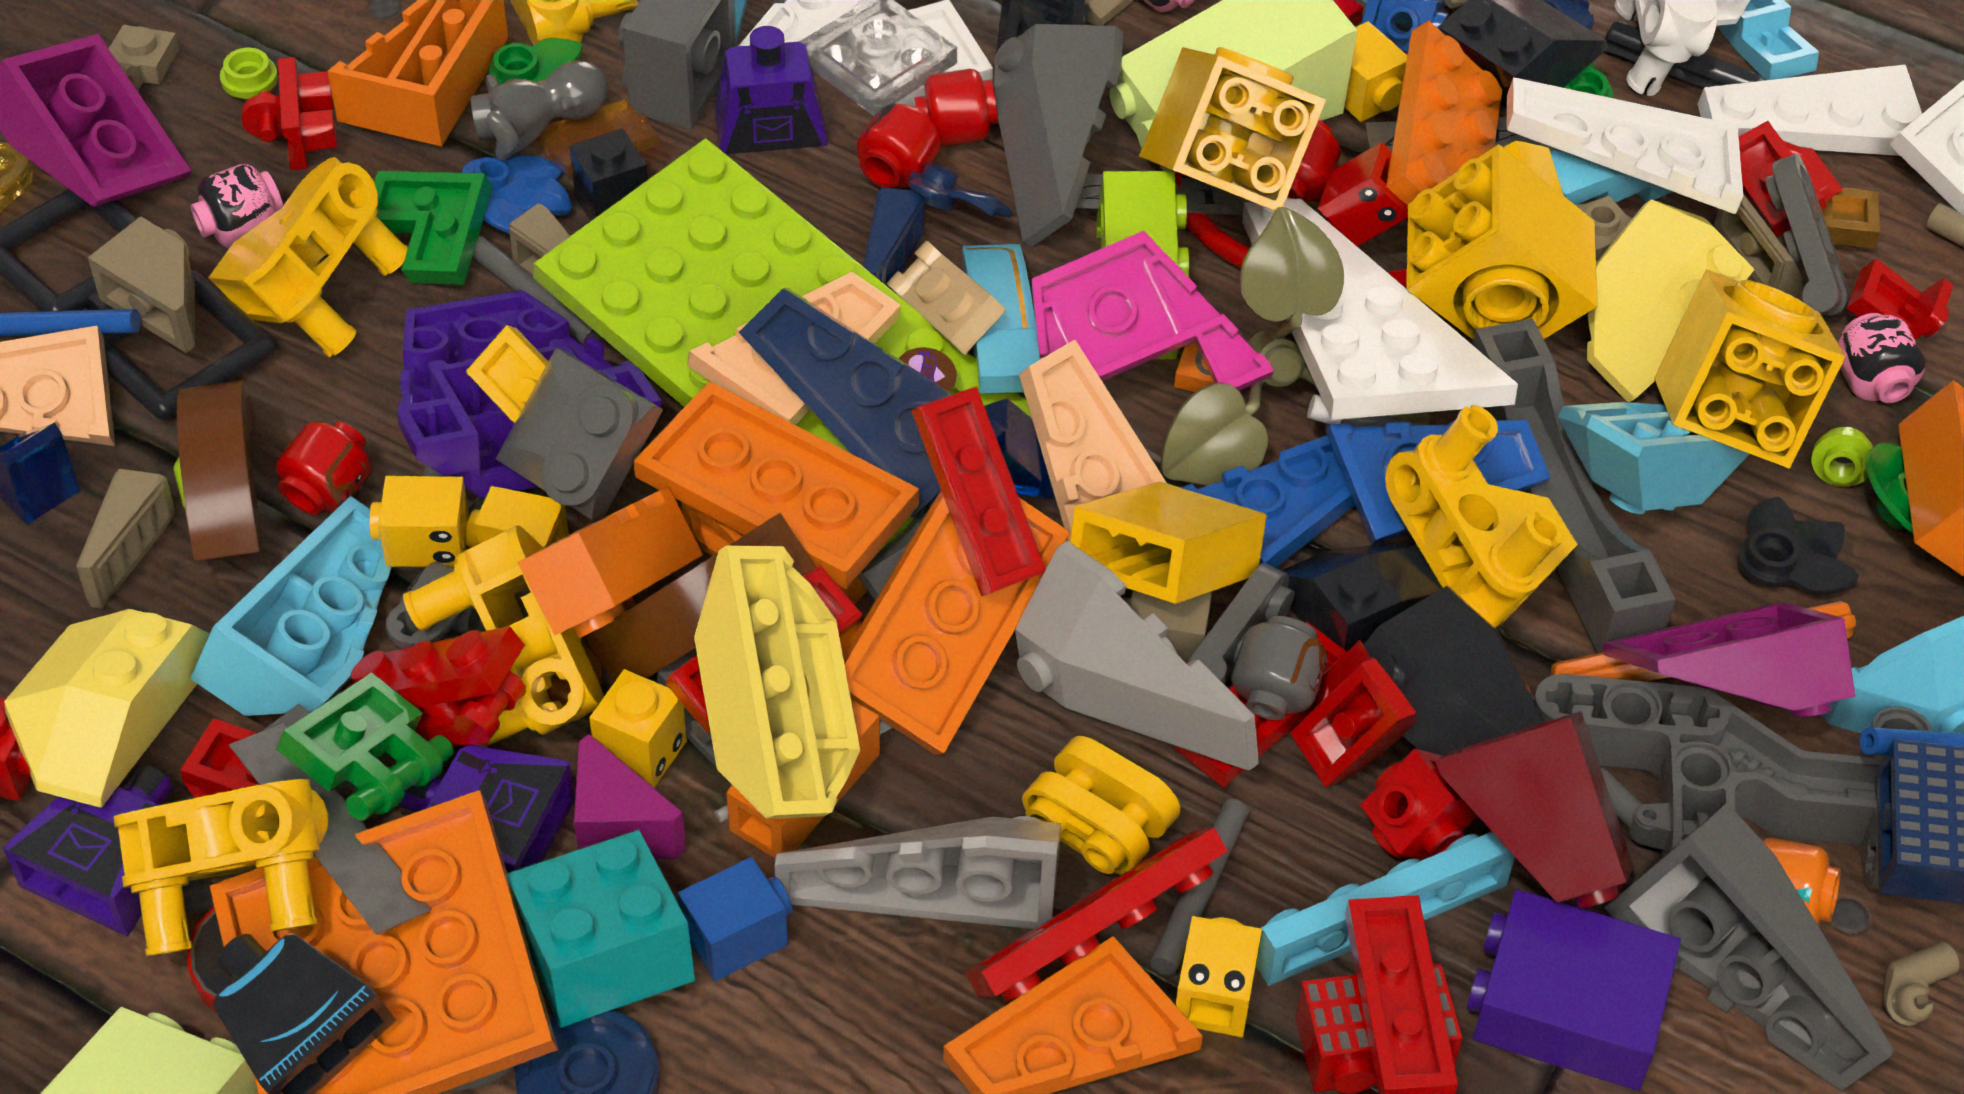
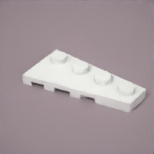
M1906 65L1705 87L1697 104L1701 117L1738 125V137L1769 121L1783 141L1800 147L1821 151L1896 156L1900 155L1889 144L1899 132L1922 114Z
M1513 77L1507 94V131L1736 214L1744 197L1738 125Z

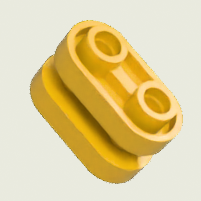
M1085 736L1073 737L1054 759L1056 773H1041L1022 796V802L1026 810L1025 816L1034 817L1043 822L1061 823L1060 841L1081 853L1092 867L1105 874L1116 873L1122 875L1138 865L1150 849L1147 837H1161L1180 815V804L1177 797L1162 780L1103 744Z

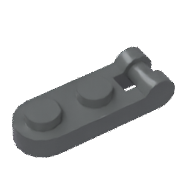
M1796 153L1773 162L1774 174L1766 177L1767 189L1776 209L1785 208L1791 230L1784 232L1788 251L1796 265L1804 264L1809 282L1803 289V302L1815 311L1820 312L1821 315L1831 318L1839 317L1847 311L1850 292L1810 175L1801 157Z
M1265 562L1260 564L1190 657L1188 663L1199 659L1226 685L1231 678L1243 638L1249 628L1256 624L1266 623L1269 617L1287 615L1295 594L1293 590L1288 588L1289 575Z

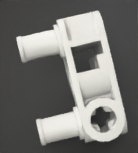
M1616 0L1614 4L1615 9L1625 19L1631 20L1634 11H1637L1634 19L1635 22L1639 23L1641 39L1645 45L1634 67L1627 74L1626 80L1628 85L1637 93L1643 94L1649 81H1651L1652 83L1647 90V96L1656 95L1674 63L1688 61L1692 55L1697 57L1703 55L1713 39L1716 26L1736 24L1750 0Z

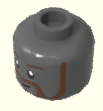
M1272 616L1268 618L1266 623L1250 627L1245 634L1231 674V681L1236 692L1247 700L1246 707L1253 714L1269 720H1282L1286 713L1303 712L1309 709L1314 702L1328 656L1324 646L1317 640V632L1308 624L1286 616Z

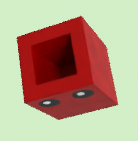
M1383 142L1331 171L1318 206L1326 221L1356 246L1408 218V206L1386 187L1392 151Z

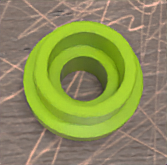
M241 48L231 52L224 59L223 67L220 71L222 88L229 95L236 98L250 99L262 91H271L278 81V74L275 64L268 58L265 52L256 48Z
M1851 427L1834 428L1820 437L1815 443L1811 457L1812 467L1818 477L1831 485L1839 487L1858 485L1869 478L1865 459L1873 445L1857 429ZM1838 457H1846L1852 460L1853 462L1839 463L1833 459Z

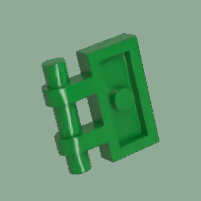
M373 673L368 674L283 730L276 748L277 751L328 792L346 779L357 787L358 790L346 799V808L353 818L360 821L367 819L374 813L385 814L401 803L404 799L405 791L411 786L421 787L428 784L442 772L443 764L451 759L454 753L453 746L446 737L437 735L426 741L417 734L415 730L423 713ZM385 752L397 761L390 768L377 759Z

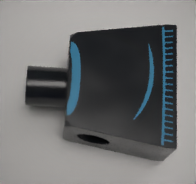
M294 933L283 936L268 951L251 934H242L226 944L218 955V966L228 975L232 982L216 995L212 1003L213 1007L257 1081L268 1094L317 1093L396 1021L379 996L368 985Z

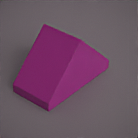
M590 734L580 740L578 746L574 814L578 850L640 830L654 859H677L686 851L683 812Z

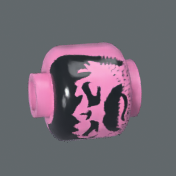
M246 163L201 179L198 185L199 202L190 205L194 221L201 235L204 238L214 235L218 243L228 249L237 239L283 207L279 191L268 171L259 173L256 168Z
M1879 313L1862 315L1845 327L1842 336L1837 342L1846 356L1840 370L1851 391L1859 399L1867 401L1881 400L1884 403L1900 401L1913 391L1914 386L1925 372V357L1910 329L1902 319L1893 315H1881Z

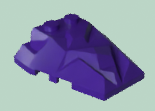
M524 290L406 310L403 341L404 370H401L400 378L402 400L398 403V426L418 461L443 476L463 477L464 486L480 498L487 496L491 486L515 491L538 487L495 459L515 423L466 372L506 325L517 328L547 361L551 358L555 348L562 349L661 408V399L638 367L629 361L623 362L617 367L604 359V344L593 337L585 339L584 346L569 336V321Z

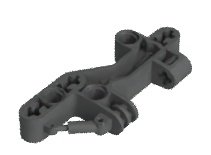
M1571 674L1549 676L1543 679L1537 686L1535 693L1536 702L1534 704L1544 722L1582 711L1599 765L1647 770L1657 777L1659 803L1643 804L1605 768H1601L1616 815L1629 827L1630 836L1636 843L1661 849L1663 857L1722 806L1728 803L1741 818L1750 820L1776 837L1860 846L1864 883L1867 888L1879 889L1876 770L1884 756L1867 755L1862 750H1860L1858 756L1801 750L1720 695L1701 687ZM1901 706L1888 707L1879 711L1870 726L1872 728L1932 731L1930 724L1921 714Z

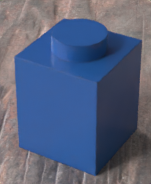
M753 857L741 861L677 893L679 907L688 922L691 947L714 982L788 945L786 916L792 914L790 899L779 879L775 876L767 879Z

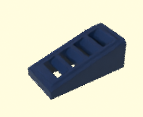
M881 187V190L877 192L863 267L888 288L890 287L886 283L897 271L901 273L923 235L925 197L917 191Z

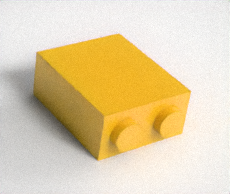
M1158 481L1074 506L1070 543L1110 569L1126 585V588L1177 604L1250 578L1260 563L1267 514Z

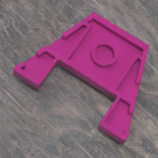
M1145 231L1032 278L1040 360L1071 341L1076 340L1101 381H1104L1194 342L1214 383L1225 382L1240 391L1273 375L1274 370L1270 362L1261 353L1257 354L1238 334L1239 330L1224 314L1220 315L1197 291L1195 283Z

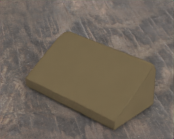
M1743 194L1744 197L1736 214L1718 209L1714 226L1754 268V271L1751 273L1753 279L1756 282L1779 289L1793 297L1802 295L1806 282L1795 261Z

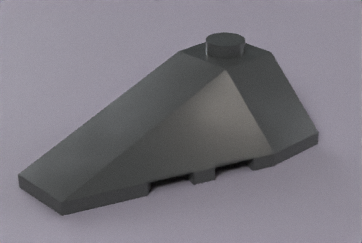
M1035 24L1018 38L1011 37L1006 40L996 53L993 89L1022 241L1031 248L1072 220L1090 166V161L1082 155L1092 133L1102 129L1106 114L1098 107L1105 87L1107 89L1115 87L1121 72L1123 31L1116 26Z
M1728 803L1698 826L1619 894V897L1615 898L1605 907L1607 912L1615 919L1681 938L1673 973L1679 969L1709 989L1711 993L1708 1000L1728 1013L1735 1007L1766 1028L1769 1042L1839 1090L1843 1091L1893 1054L1894 1049L1777 857Z

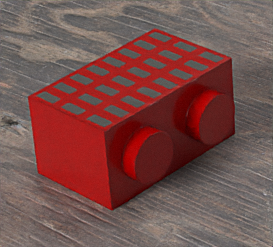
M1436 964L1433 966L1455 1067L1463 1037L1442 964ZM1348 975L1302 981L1295 1021L1313 1092L1336 1090L1340 1093L1352 1094L1362 1092L1377 1084L1357 976Z

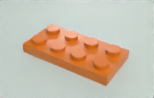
M1430 20L1411 31L1386 187L1407 206L1420 192L1425 189H1432L1456 173L1468 160L1478 158L1495 147L1502 88L1496 78L1490 72L1478 67L1463 52L1461 46L1453 37L1445 36Z
M710 381L633 460L636 478L658 490L669 486L675 499L743 535H746L773 516L781 513L815 567L817 568L821 565L834 582L845 589L850 586L919 506V488Z
M940 490L843 655L851 699L879 715L880 720L932 754H944L1016 629L1044 573L981 596L944 496ZM1019 498L1044 566L1047 568L1057 547L1065 543L1070 531Z

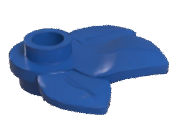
M517 155L504 161L491 157L479 158L468 162L461 171V173L486 174L493 188L484 221L510 234L509 223L538 203L544 205L553 215L568 216L571 213L569 196L565 188L558 182L563 174V168L546 158L532 155Z

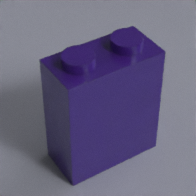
M1515 889L1508 915L1495 911L1493 913L1483 952L1496 956L1492 972L1480 968L1477 969L1466 1007L1468 1010L1480 1013L1472 1040L1640 1091L1654 1054L1681 938L1582 908L1578 909V907L1562 902L1557 903L1555 900Z

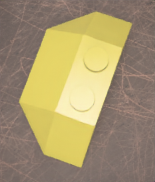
M1652 199L1641 207L1596 262L1598 307L1588 312L1591 341L1587 343V361L1627 402L1635 400L1655 382L1654 377L1705 270H1711L1737 281L1747 280L1754 271V268L1704 217Z
M726 545L718 551L694 635L717 770L766 819L826 816L833 812L838 801L836 797L846 783L860 753L837 621L811 584L792 567L794 560L784 546Z
M133 609L69 625L4 701L5 713L19 748L30 768V775L36 790L102 808L197 685L190 677L210 634L192 624L164 618L155 613L141 612Z

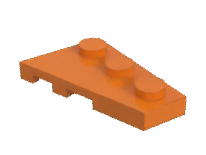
M1112 936L1085 956L1067 965L945 1044L943 1047V1061L971 1094H1050L1201 1050L1203 1035L1115 937Z

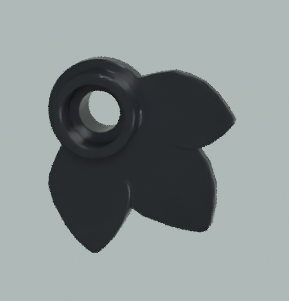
M1778 496L1759 503L1750 511L1746 521L1749 537L1740 546L1737 562L1741 572L1754 583L1771 588L1792 585L1810 594L1829 595L1847 590L1857 582L1859 574L1846 563L1836 559L1841 550L1845 532L1844 524L1841 522L1796 521L1788 505Z

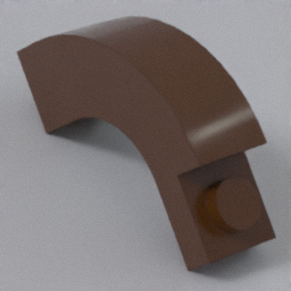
M243 380L181 388L178 391L177 434L179 459L194 561L260 552L263 535L255 492L250 446V431L254 422L251 395L245 396Z
M781 513L773 516L730 544L732 546H784L794 560L792 567L802 576L816 568ZM718 553L619 615L611 623L585 637V640L613 682L617 680L624 669L648 678L696 648L694 635Z

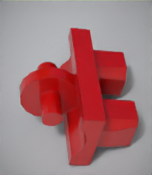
M295 57L278 59L280 97L273 95L269 91H262L257 96L247 100L241 111L242 125L248 133L259 137L264 142H272L276 137L283 135L288 140L290 171L308 169L307 151L337 148L336 129L332 111L334 110V103L328 71L298 74Z

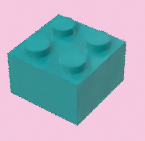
M640 830L507 873L538 981L560 1028L695 981L688 922Z

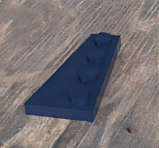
M783 288L739 331L740 335L853 455L919 488V506L910 515L912 518L917 517L938 496L941 488L911 410L953 395V393L791 289ZM989 417L995 436L998 439L1007 428Z

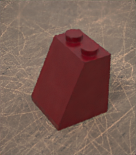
M1582 711L1463 747L1435 760L1439 774L1557 903L1575 898L1578 909L1619 897L1618 891L1623 889L1622 883L1628 880L1634 866Z

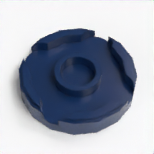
M615 1010L562 1028L559 1027L555 1016L549 1018L558 1050L514 1066L517 1094H657L660 1087L657 1053L652 1046L650 1037L642 1025L622 1012Z

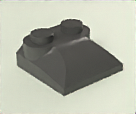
M555 348L495 459L545 490L554 501L571 506L590 519L598 521L604 518L634 463L633 460L640 453L663 409L562 349Z

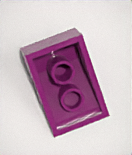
M99 34L6 58L1 61L0 131L11 147L91 206L96 207L187 178L191 173V169Z
M1784 602L1602 642L1605 656L1658 674L1760 701L1762 706H1778L1789 709L1790 714L1796 717L1825 714L1832 710L1831 702L1856 697L1844 618Z

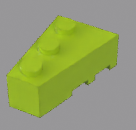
M1103 171L1096 219V238H1101V249L1145 231L1189 277L1188 247H1178L1177 229L1186 228V194L1175 193V171ZM1178 349L1155 359H1176Z

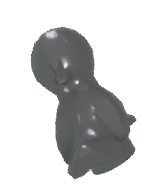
M582 60L566 62L556 68L546 79L539 81L512 78L499 84L497 78L489 74L486 75L488 93L471 96V108L479 140L485 141L497 138L495 147L497 159L507 160L511 154L522 151L539 138L552 119L558 117L566 120L582 121L591 118L605 103L608 85L606 77L599 67L592 62Z

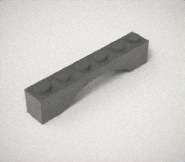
M1534 319L1476 329L1472 345L1518 384L1515 405L1483 408L1496 421H1528L1551 478L1546 484L1523 492L1548 497L1578 544L1556 568L1597 653L1604 652L1602 642L1667 628L1675 597L1651 550L1630 538L1607 512L1592 486L1582 461L1560 423L1558 415L1562 406H1564L1561 395L1556 363Z

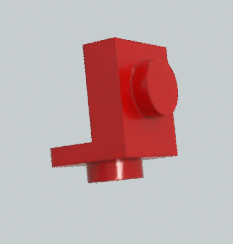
M1876 258L1860 270L1847 309L1857 317L1869 313L1893 315L1906 323L1915 340L1921 335L1928 338L1943 326L1949 316V309L1946 306L1953 289V284L1945 278H1941L1921 293Z

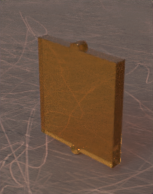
M625 100L604 106L591 118L582 121L564 119L549 124L541 136L536 139L544 149L546 160H554L567 176L572 175L570 145L621 128L625 130L638 152L661 145L659 135L648 124L647 115H639Z

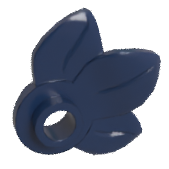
M926 163L923 173L910 172L908 178L910 180L908 184L911 188L910 191H917L925 197V204L950 211L953 209L955 201L959 200L970 202L991 216L994 213L1006 217L1011 215V209L994 194L969 190L956 183L959 175L945 167Z

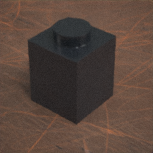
M623 128L569 146L575 197L590 221L648 180L647 164Z

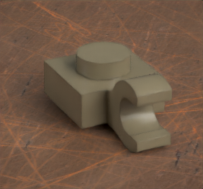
M123 25L110 45L109 50L136 90L139 91L143 82L157 85L161 83L179 52L177 35L174 32L149 29L142 26Z

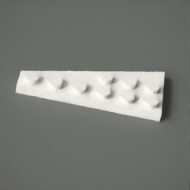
M1286 198L1283 207L1299 213L1316 224L1335 246L1344 268V286L1337 305L1324 315L1303 314L1301 326L1292 331L1331 420L1459 410L1466 406L1470 408L1471 405H1477L1482 408L1515 405L1518 384L1417 297L1406 290L1403 285L1301 198ZM1244 202L1242 223L1253 245L1267 226L1275 210L1254 202Z

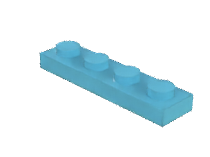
M1493 832L1480 837L1471 834L1456 840L1446 851L1422 861L1418 859L1403 861L1392 868L1386 876L1361 886L1358 884L1345 885L1333 892L1327 900L1301 911L1298 909H1288L1280 912L1271 918L1265 926L1261 927L1262 932L1256 967L1267 985L1270 986L1351 952L1345 918L1348 899L1419 895L1423 918L1427 920L1507 886L1515 856Z

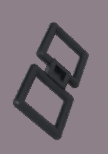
M67 189L0 228V275L39 311H74L85 308L88 310L114 309L99 299L93 276L58 295L10 250L86 206H89L118 233L138 218L117 200L93 207L70 189ZM191 270L195 283V301L244 344L169 391L164 392L113 345L131 333L103 334L107 373L159 420H169L177 415L179 389L230 382L270 357L277 347L273 336L201 273L195 270Z

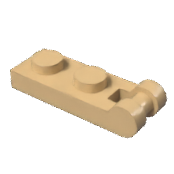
M926 240L914 253L918 257L916 261L903 274L897 271L886 284L899 297L923 315L934 328L965 355L1006 309L990 293Z

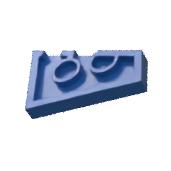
M1496 421L1498 425L1496 436L1473 459L1486 482L1490 485L1521 492L1546 484L1551 477L1528 421ZM1409 422L1385 423L1384 426L1352 427V424L1328 425L1325 431L1371 545L1409 532L1392 504L1386 488V470L1391 458L1399 452L1414 450L1423 438L1431 434L1443 435L1453 422L1449 425L1410 426Z
M1327 435L1280 452L1278 461L1247 471L1244 466H1240L1223 472L1222 481L1198 490L1193 484L1182 487L1189 491L1267 514L1259 565L1265 562L1275 568L1355 506Z

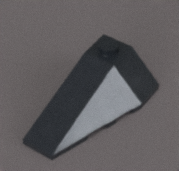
M1414 540L1324 551L1281 570L1289 575L1288 588L1295 592L1290 609L1296 617L1304 623H1310L1347 652L1359 640L1364 645L1381 624L1442 589L1441 584Z
M1448 586L1443 587L1381 624L1364 643V647L1371 658H1375L1417 712L1416 723L1402 736L1419 750L1444 756L1451 751L1544 722L1534 704L1536 699L1528 684L1522 681L1505 651L1508 648L1498 630Z

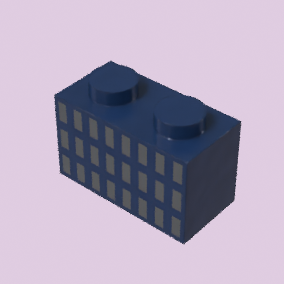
M1893 739L1876 770L1879 894L1964 904V747Z

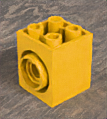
M1182 47L1139 157L1275 210L1277 207H1283L1326 99L1292 86L1294 77L1291 74L1238 52L1218 47L1214 54Z
M1498 144L1480 157L1468 160L1456 173L1432 189L1423 190L1408 204L1406 290L1472 339H1474L1475 330L1478 328L1527 319H1534L1543 339L1598 307L1595 220Z
M1706 269L1654 378L1673 425L1790 469L1846 356L1820 312L1815 311L1806 303L1774 287L1750 280L1737 281Z

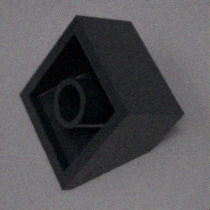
M1468 0L1438 26L1445 36H1451L1459 43L1463 52L1478 67L1490 72L1496 78L1502 88L1501 102L1507 105V94L1513 77L1564 88L1608 49L1605 39L1543 0Z

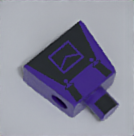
M758 27L750 34L749 46L730 47L724 52L715 106L719 149L723 153L738 154L827 146L822 105L807 46L800 41L785 43L784 33L777 27Z
M468 745L459 749L444 778L437 776L424 786H411L405 791L404 799L399 806L416 813L480 790L488 805L506 871L510 873L543 862L575 801L570 762Z
M141 765L123 788L117 787L102 808L57 797L3 848L18 886L128 937L136 926L142 912L139 893L132 894L131 888H123L122 876L125 873L119 831L114 826L113 816L163 805L174 790L171 781L157 769Z

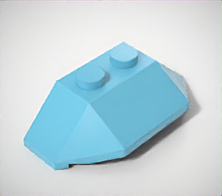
M1615 402L1562 406L1558 415L1560 423L1591 480L1612 492L1609 498L1615 505L1636 514H1644L1645 511L1656 509L1672 511L1675 507L1702 504L1749 455L1747 452L1673 425L1665 404Z
M1964 616L1928 630L1880 654L1864 667L1859 669L1857 667L1852 668L1856 697L1831 702L1832 710L1821 714L1829 725L1862 733L1865 728L1871 726L1874 717L1879 711L1888 707L1901 706L1921 714L1930 724L1932 731L1964 733Z

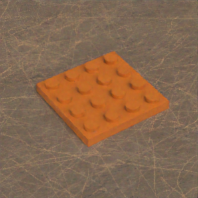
M480 790L354 834L362 845L379 843L402 872L401 882L406 893L419 902L427 903L431 908V911L378 935L371 929L315 855L313 860L307 861L315 917L318 919V924L271 932L270 924L272 923L264 868L255 869L210 885L224 947L237 936L251 934L268 951L283 936L294 933L368 985L396 1019L388 1029L315 1094H439L558 1050L517 905L508 881L506 867L488 805ZM255 1077L258 1094H268Z

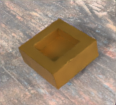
M1843 188L1841 192L1827 201V207L1822 210L1833 244L1875 249L1881 232L1878 192Z

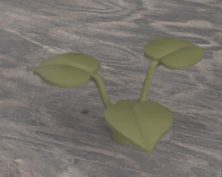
M1277 207L1267 226L1250 247L1240 272L1241 294L1245 303L1254 313L1263 319L1275 322L1290 317L1288 321L1280 326L1273 325L1270 327V330L1258 332L1248 342L1257 354L1261 353L1270 362L1274 370L1273 375L1250 386L1249 401L1246 405L1241 393L1234 386L1225 382L1209 384L1193 393L1177 412L1163 443L1161 473L1168 479L1209 486L1222 481L1223 472L1240 466H1244L1247 471L1258 468L1264 459L1268 445L1265 426L1252 416L1260 407L1262 384L1266 382L1275 387H1284L1292 384L1300 377L1315 385L1308 367L1304 366L1305 360L1298 345L1286 337V335L1301 326L1303 314L1324 315L1337 305L1344 286V268L1338 251L1326 234L1316 224L1293 210L1285 207ZM1429 412L1390 415L1422 425H1428L1430 420Z

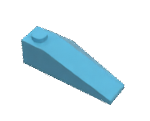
M351 496L213 626L190 679L244 716L283 714L298 704L302 705L308 712H312L335 697L352 679L351 671L363 657V649L374 623L380 596L391 570V566H386L381 540L371 539L370 509Z

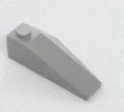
M1069 541L1057 547L1015 629L1019 653L1017 668L1024 682L1036 692L1043 691L1064 708L1248 771L1258 765L1255 715L1199 659L1192 660L1186 664L1178 656L1174 646L1166 637L1168 627L1154 613L1143 620L1120 597L1125 594L1126 585L1110 569Z
M992 816L776 853L774 864L775 877L782 883L792 905L1035 929L1053 916L1061 823L1043 822L1029 816L1015 818Z

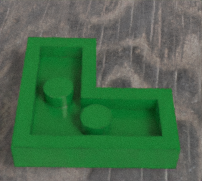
M377 171L374 181L378 192V213L376 216L392 233H412L401 269L410 283L464 285L493 188L486 174Z

